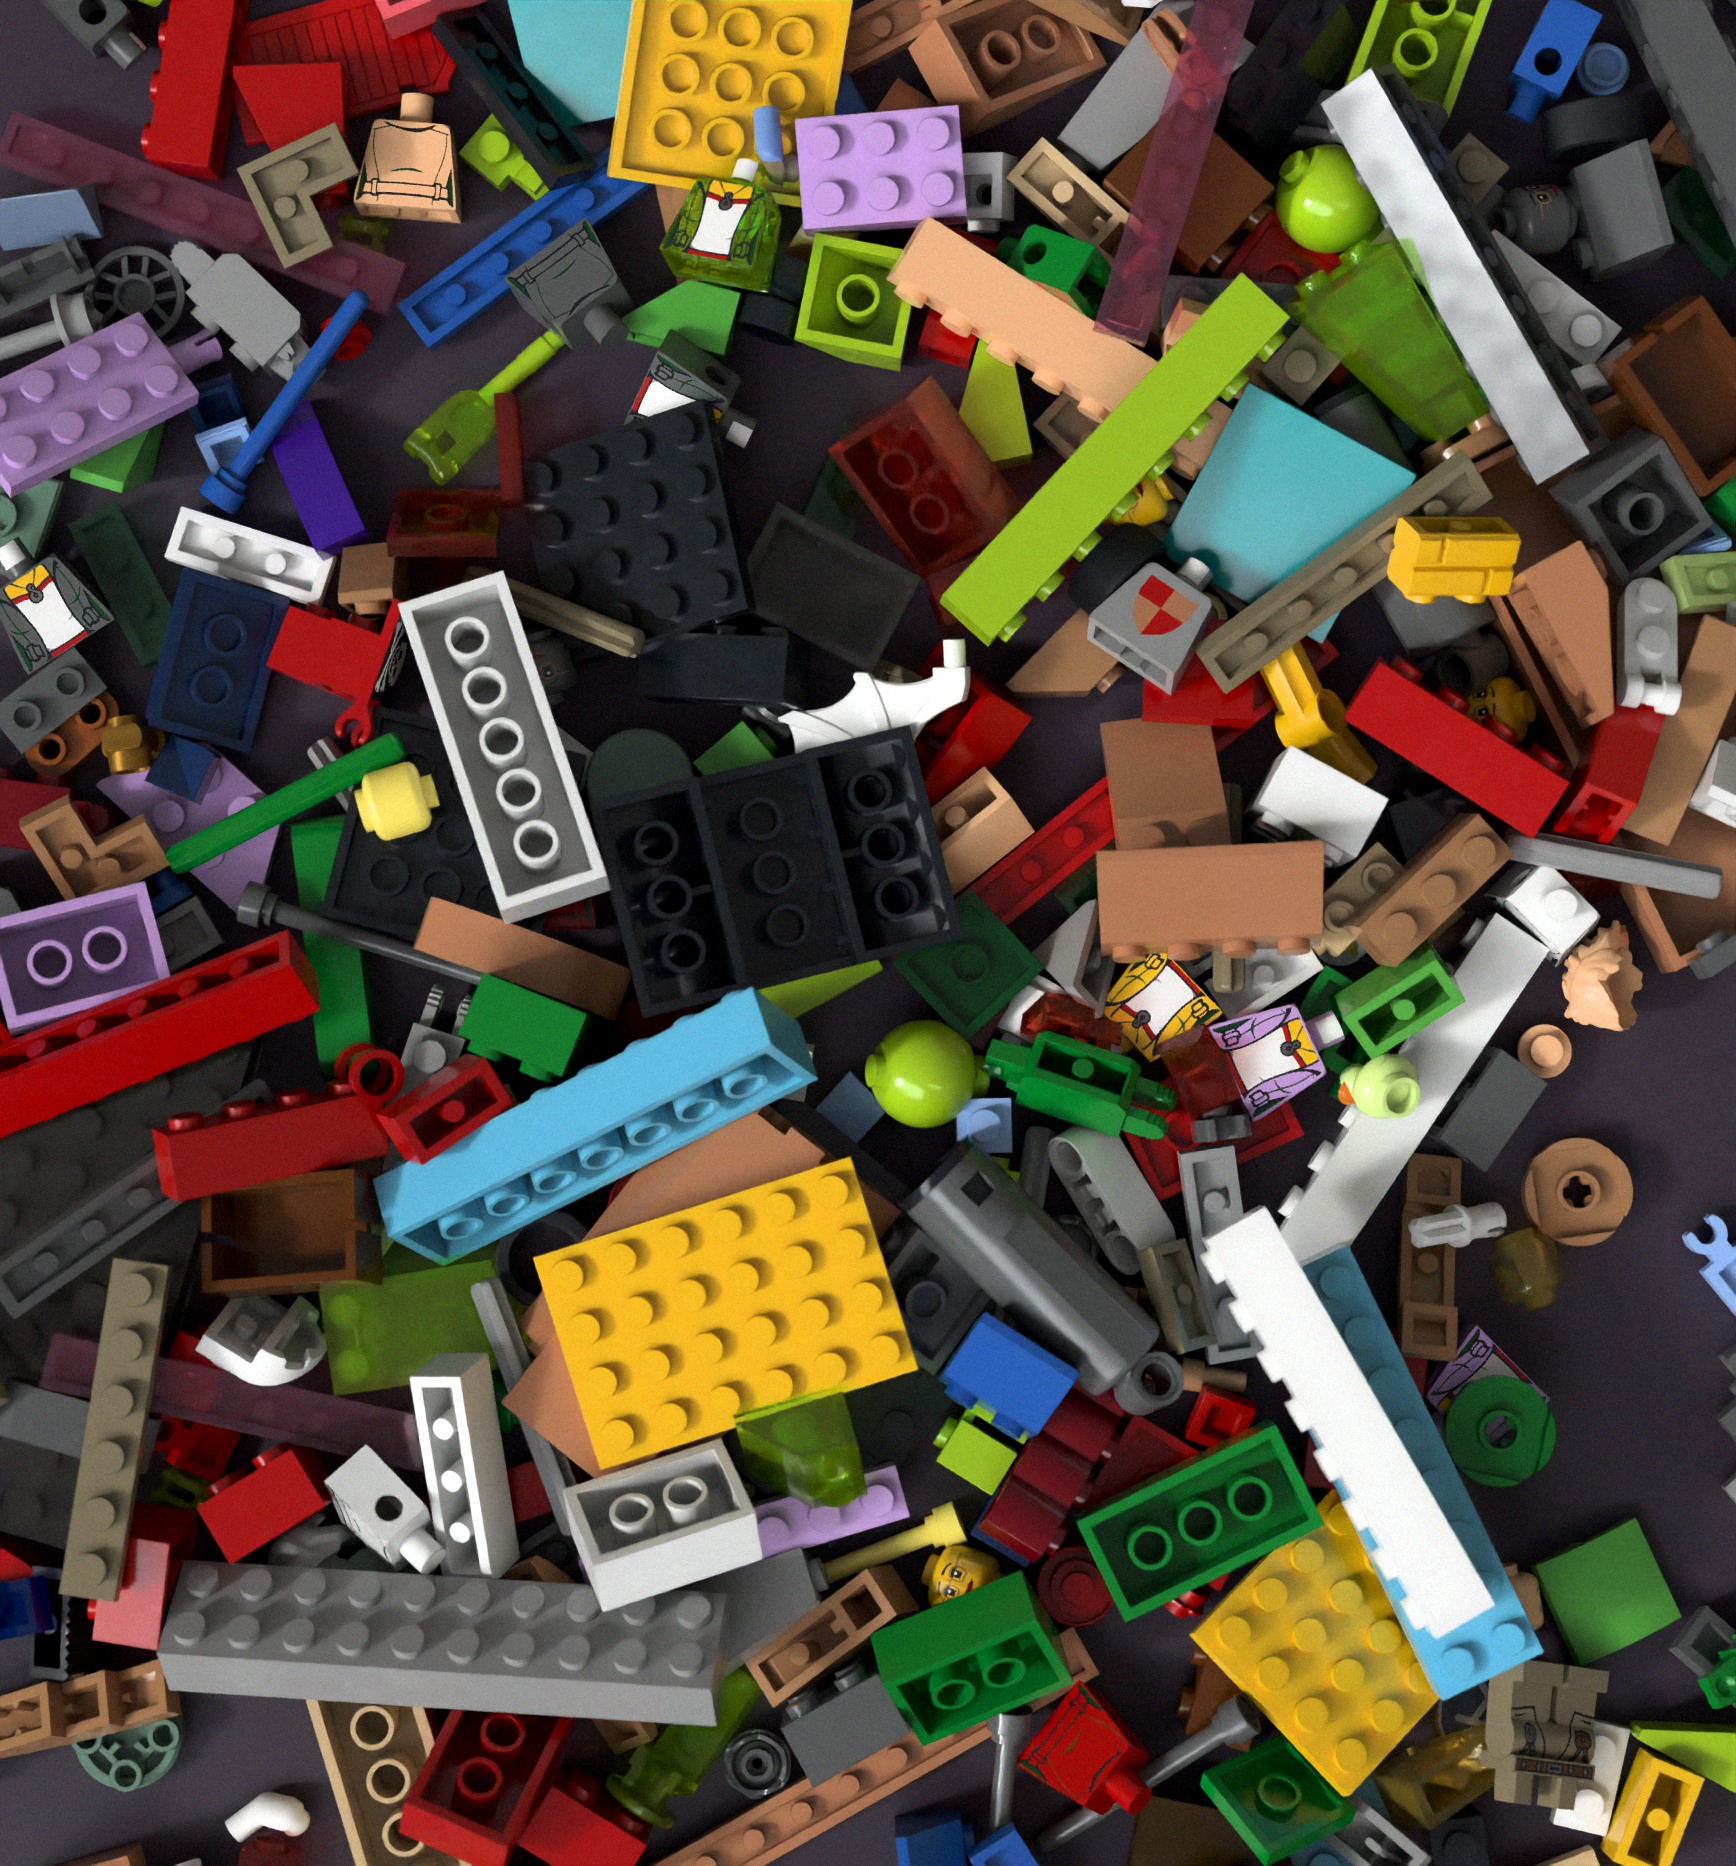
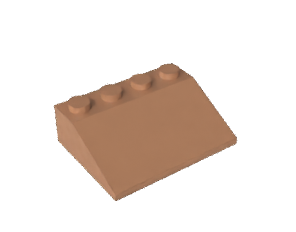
M1324 841L1096 851L1101 955L1112 956L1114 962L1136 963L1144 961L1146 959L1145 954L1167 953V957L1170 960L1187 961L1200 958V952L1222 951L1223 956L1226 958H1246L1254 956L1256 954L1255 949L1275 948L1278 949V954L1298 956L1310 953L1311 947H1320L1323 933Z

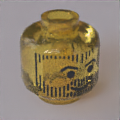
M1529 1227L1509 1234L1493 1243L1496 1250L1488 1257L1487 1263L1500 1296L1505 1303L1509 1305L1524 1303L1527 1311L1530 1312L1558 1300L1555 1290L1567 1282L1568 1274L1556 1245L1549 1235L1544 1233L1536 1234L1534 1228Z

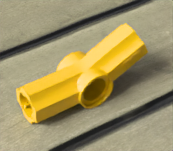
M1300 640L1259 670L1278 708L1275 714V728L1286 748L1292 745L1362 785L1374 777L1378 765L1347 727L1348 721L1343 719L1345 707L1340 698L1333 691L1322 688Z

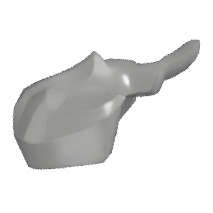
M323 1512L313 1513L281 1533L267 1552L266 1565L342 1570L348 1561L337 1557L338 1552L343 1545L356 1544L360 1540L342 1523L318 1527L326 1518V1514Z

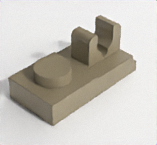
M1185 1238L1135 1252L1141 1268L1142 1280L1147 1287L1151 1303L1156 1308V1311L1148 1314L1157 1323L1160 1322L1166 1340L1155 1345V1350L1163 1353L1176 1350L1177 1355L1219 1343Z

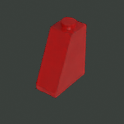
M341 62L233 66V78L271 152L334 122L338 124L351 152L347 71ZM352 179L313 196L312 198L318 210L340 209V201L353 200Z
M1617 681L1613 685L1614 714L1592 725L1550 832L1552 835L1608 845L1639 804L1666 714L1657 713L1654 710V706L1639 704L1637 708L1618 705Z

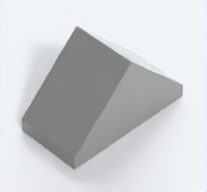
M1095 899L1087 901L1032 952L1034 957L1092 1019L1102 1018L1116 965L1112 956L1101 955L1099 902Z
M1354 1792L1348 1798L1357 1809L1353 1823L1323 1838L1354 1866H1427L1432 1859L1431 1855L1417 1839Z

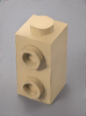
M1378 841L1368 846L1323 891V933L1320 947H1311V950L1320 957L1324 952L1331 958L1339 956L1355 940L1342 924L1403 867Z

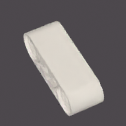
M1075 1124L1050 1140L1047 1152L1052 1167L1108 1260L1118 1271L1126 1275L1136 1274L1141 1268L1135 1252L1176 1240V1233L1171 1221L1120 1137L1116 1138Z

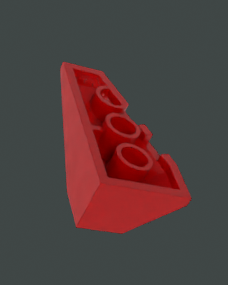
M941 642L937 644L916 672L925 679L933 676V668L944 667V652ZM967 661L966 666H970L971 682L967 700L932 718L923 727L914 743L931 808L985 766L987 770H990L1001 761L1033 718L1005 690Z

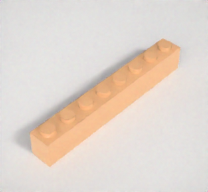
M927 216L918 224L886 278L897 286L894 293L899 298L917 308H922L924 304L928 305L943 315L940 322L949 330L966 338L972 333L989 344L986 351L992 357L1008 366H1014L1016 362L1034 373L1031 378L1034 383L1052 394L1060 395L1061 391L1070 395L1079 401L1077 409L1098 423H1102L1158 363L930 216ZM1218 400L1207 410L1213 419L1192 442L1183 436L1170 450L1176 459L1169 468L1188 480L1195 481L1196 477L1200 474L1233 412L1231 408Z

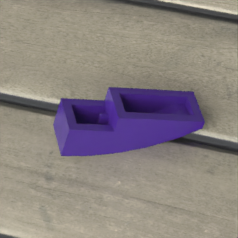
M308 399L298 404L270 444V447L315 552L325 561L342 553L343 547L358 546L371 540L372 537L353 498V492L312 402Z

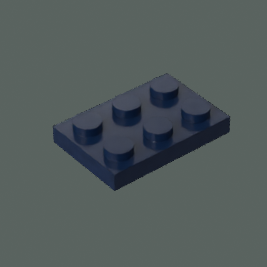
M183 568L142 725L250 754L272 670L266 664L286 616L290 598L192 568Z

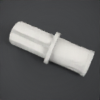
M1487 1202L1472 1207L1452 1204L1446 1207L1442 1214L1412 1219L1408 1225V1230L1412 1234L1411 1243L1418 1248L1443 1243L1460 1248L1468 1245L1473 1239L1497 1237L1503 1234L1504 1230L1502 1228L1507 1226V1216L1502 1206L1496 1202Z

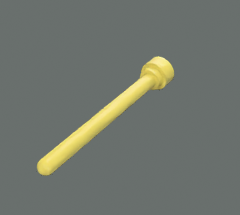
M953 1501L932 1508L933 1514L925 1517V1523L823 1563L829 1584L931 1544L935 1548L943 1545L947 1548L953 1544L968 1542L964 1526Z

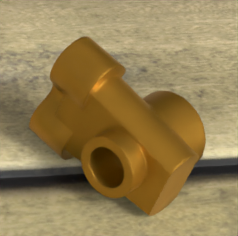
M124 715L108 719L109 728H105L102 733V752L108 758L111 775H127L150 770L154 764L153 757H158L169 739L168 734L159 729L143 726L140 715Z

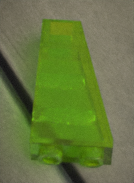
M1364 240L1352 246L1339 256L1343 263L1327 275L1323 269L1309 275L1295 286L1298 294L1284 303L1288 313L1424 441H1445L1489 411L1391 241L1370 245L1368 240Z

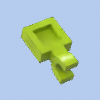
M493 114L488 117L458 153L462 161L500 192L511 181L516 183L535 201L550 191Z

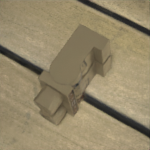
M1527 1660L1489 1679L1485 1742L1488 1750H1482L1480 1766L1495 1769L1494 1800L1531 1805L1534 1775H1540L1537 1805L1574 1810L1578 1780L1594 1782L1595 1765H1590V1762L1594 1757L1596 1749L1593 1723L1597 1692L1607 1693L1610 1671Z

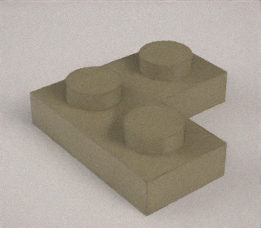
M334 122L237 168L284 269L288 270L336 247L312 197L361 174L337 123Z

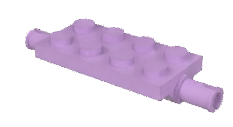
M137 312L1 378L0 485L8 496L12 498L197 405L199 392L186 375L222 359V349L216 337L208 341V338L212 337V333L203 328L198 333L168 347L161 342L142 314Z

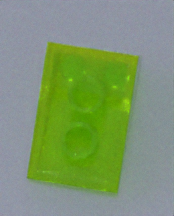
M494 1259L382 1276L383 1286L319 1291L334 1396L411 1384L410 1376L437 1353H488L490 1369H499L470 1293V1287L476 1282L496 1276Z

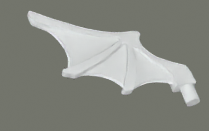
M965 639L943 640L944 667L933 668V676L928 679L913 683H893L880 680L870 672H855L853 678L856 683L853 689L839 702L817 710H792L778 717L779 722L788 724L794 739L795 754L801 753L803 750L910 725L915 743L916 737L932 718L966 701L968 698L971 682L970 666H966Z

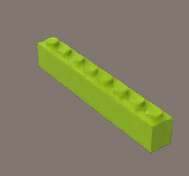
M1241 272L946 590L939 603L987 647L998 636L1006 643L1027 621L1028 618L1021 612L1035 596L1041 602H1044L1064 581L1065 577L1058 572L1072 556L1081 562L1101 541L1102 537L1096 532L1099 526L1109 516L1118 522L1138 501L1139 497L1133 492L1136 486L1146 476L1155 482L1175 461L1176 457L1170 452L1173 446L1183 436L1192 442L1212 421L1213 417L1207 412L1210 406L1220 396L1226 402H1229L1248 382L1250 377L1243 372L1256 357H1259L1265 363L1285 342L1287 338L1280 331L1290 319V316Z

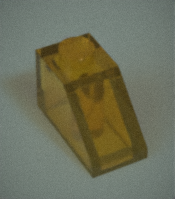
M1482 1724L1413 1745L1371 1774L1391 1821L1431 1831L1494 1786L1495 1769L1480 1766L1482 1750H1488L1485 1742L1486 1725Z

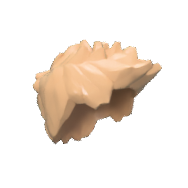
M1613 920L1610 928L1599 927L1598 935L1593 939L1585 937L1582 940L1584 945L1580 944L1579 947H1574L1572 950L1573 954L1568 959H1565L1564 965L1568 968V972L1565 971L1562 975V988L1565 998L1569 1001V1005L1564 1016L1567 1019L1573 1018L1576 1023L1579 1022L1583 1025L1592 1024L1598 1028L1623 1031L1630 1029V1026L1636 1023L1637 1014L1631 1002L1634 992L1641 990L1643 987L1641 982L1643 973L1632 964V953L1629 950L1626 925H1620L1619 921Z

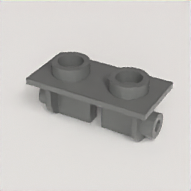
M63 235L58 238L59 242L0 267V322L50 301V295L54 292L59 291L64 295L96 281V275L82 241H79L76 236L67 240Z
M73 646L0 701V728L20 753L23 754L108 687L98 676L99 672L86 657L83 658L75 646Z

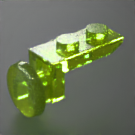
M741 1668L724 1678L717 1727L670 1723L656 1745H639L629 1760L632 1767L625 1777L615 1773L609 1774L605 1783L609 1793L625 1809L641 1820L658 1828H672L678 1819L665 1804L671 1795L692 1797L761 1694L762 1690L756 1680Z

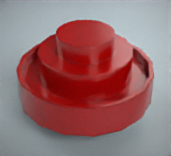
M1081 1544L1061 1546L1053 1556L1048 1555L1041 1564L1036 1580L1038 1598L1047 1614L1059 1623L1074 1627L1091 1625L1104 1617L1114 1604L1110 1591L1088 1546Z

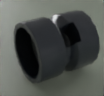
M761 251L756 266L760 267L762 271L765 270L773 256L767 290H764L761 283H753L756 290L754 293L745 294L735 324L744 332L761 340L784 347L799 348L801 342L795 340V333L809 263L786 254ZM755 268L753 278L751 279L753 281L757 276L758 268ZM759 272L757 280L763 281L765 273Z

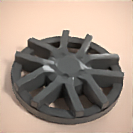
M143 246L122 247L104 256L93 268L97 280L87 284L85 292L91 298L95 308V301L113 304L103 316L102 328L110 326L120 313L128 317L140 312L146 320V317L155 312L165 322L160 329L155 331L158 338L161 340L172 331L174 332L184 313L187 294L185 293L186 289L180 272L175 269V265L171 263V260L162 253ZM143 256L141 274H131L130 257ZM152 259L162 264L167 271L151 277ZM121 260L122 278L105 272L112 263ZM99 279L115 285L112 295L95 292ZM174 279L175 291L158 294L156 289L158 285ZM176 301L174 311L169 318L159 305Z

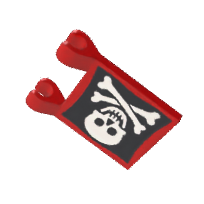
M394 598L357 701L345 710L335 723L336 735L344 738L348 724L353 721H360L351 734V743L355 748H360L361 745L364 746L373 739L375 730L372 710L375 705L390 708L411 649V643L398 604L403 603V601Z

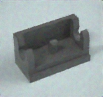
M1485 1045L1426 1134L1450 1152L1462 1158L1466 1163L1469 1164L1470 1162L1480 1170L1487 1172L1548 1083L1504 1050Z

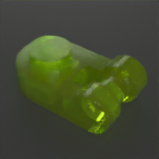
M472 389L459 391L451 396L408 437L403 444V448L413 459L420 457L430 468L428 474L439 486H442L451 480L461 469L462 465L494 435L499 421L497 410L490 398L481 391ZM444 431L457 442L446 453L435 443L436 439Z

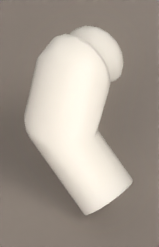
M270 1791L257 1796L228 1818L225 1824L231 1835L238 1842L242 1843L262 1826L284 1831L288 1836H298L308 1828L310 1815L304 1809L302 1802L295 1797Z

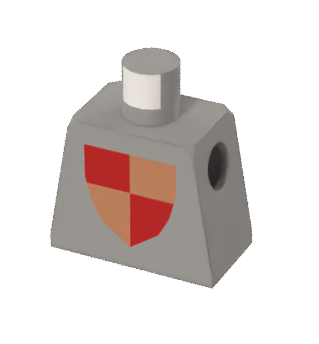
M1188 557L1175 574H1172L1155 562L1147 563L1089 616L1087 640L1169 695H1172L1195 653L1192 648L1201 642L1210 624L1214 603L1201 592L1212 580V572L1204 563L1192 557Z

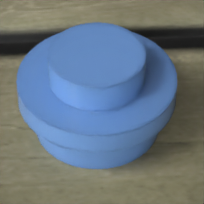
M1600 42L1592 44L1584 50L1575 67L1576 80L1580 87L1590 95L1596 97L1613 95L1623 87L1628 79L1630 71L1629 62L1625 53L1611 43Z

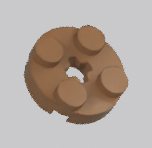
M1565 1138L1546 1145L1539 1153L1534 1154L1529 1159L1526 1165V1172L1522 1178L1521 1199L1528 1219L1534 1224L1536 1230L1541 1235L1565 1245L1589 1246L1610 1237L1621 1224L1624 1216H1627L1633 1201V1184L1625 1163L1617 1155H1614L1609 1148L1592 1139ZM1578 1176L1580 1184L1589 1185L1591 1189V1194L1582 1197V1206L1577 1208L1573 1206L1571 1199L1563 1197V1188L1569 1186L1570 1178Z

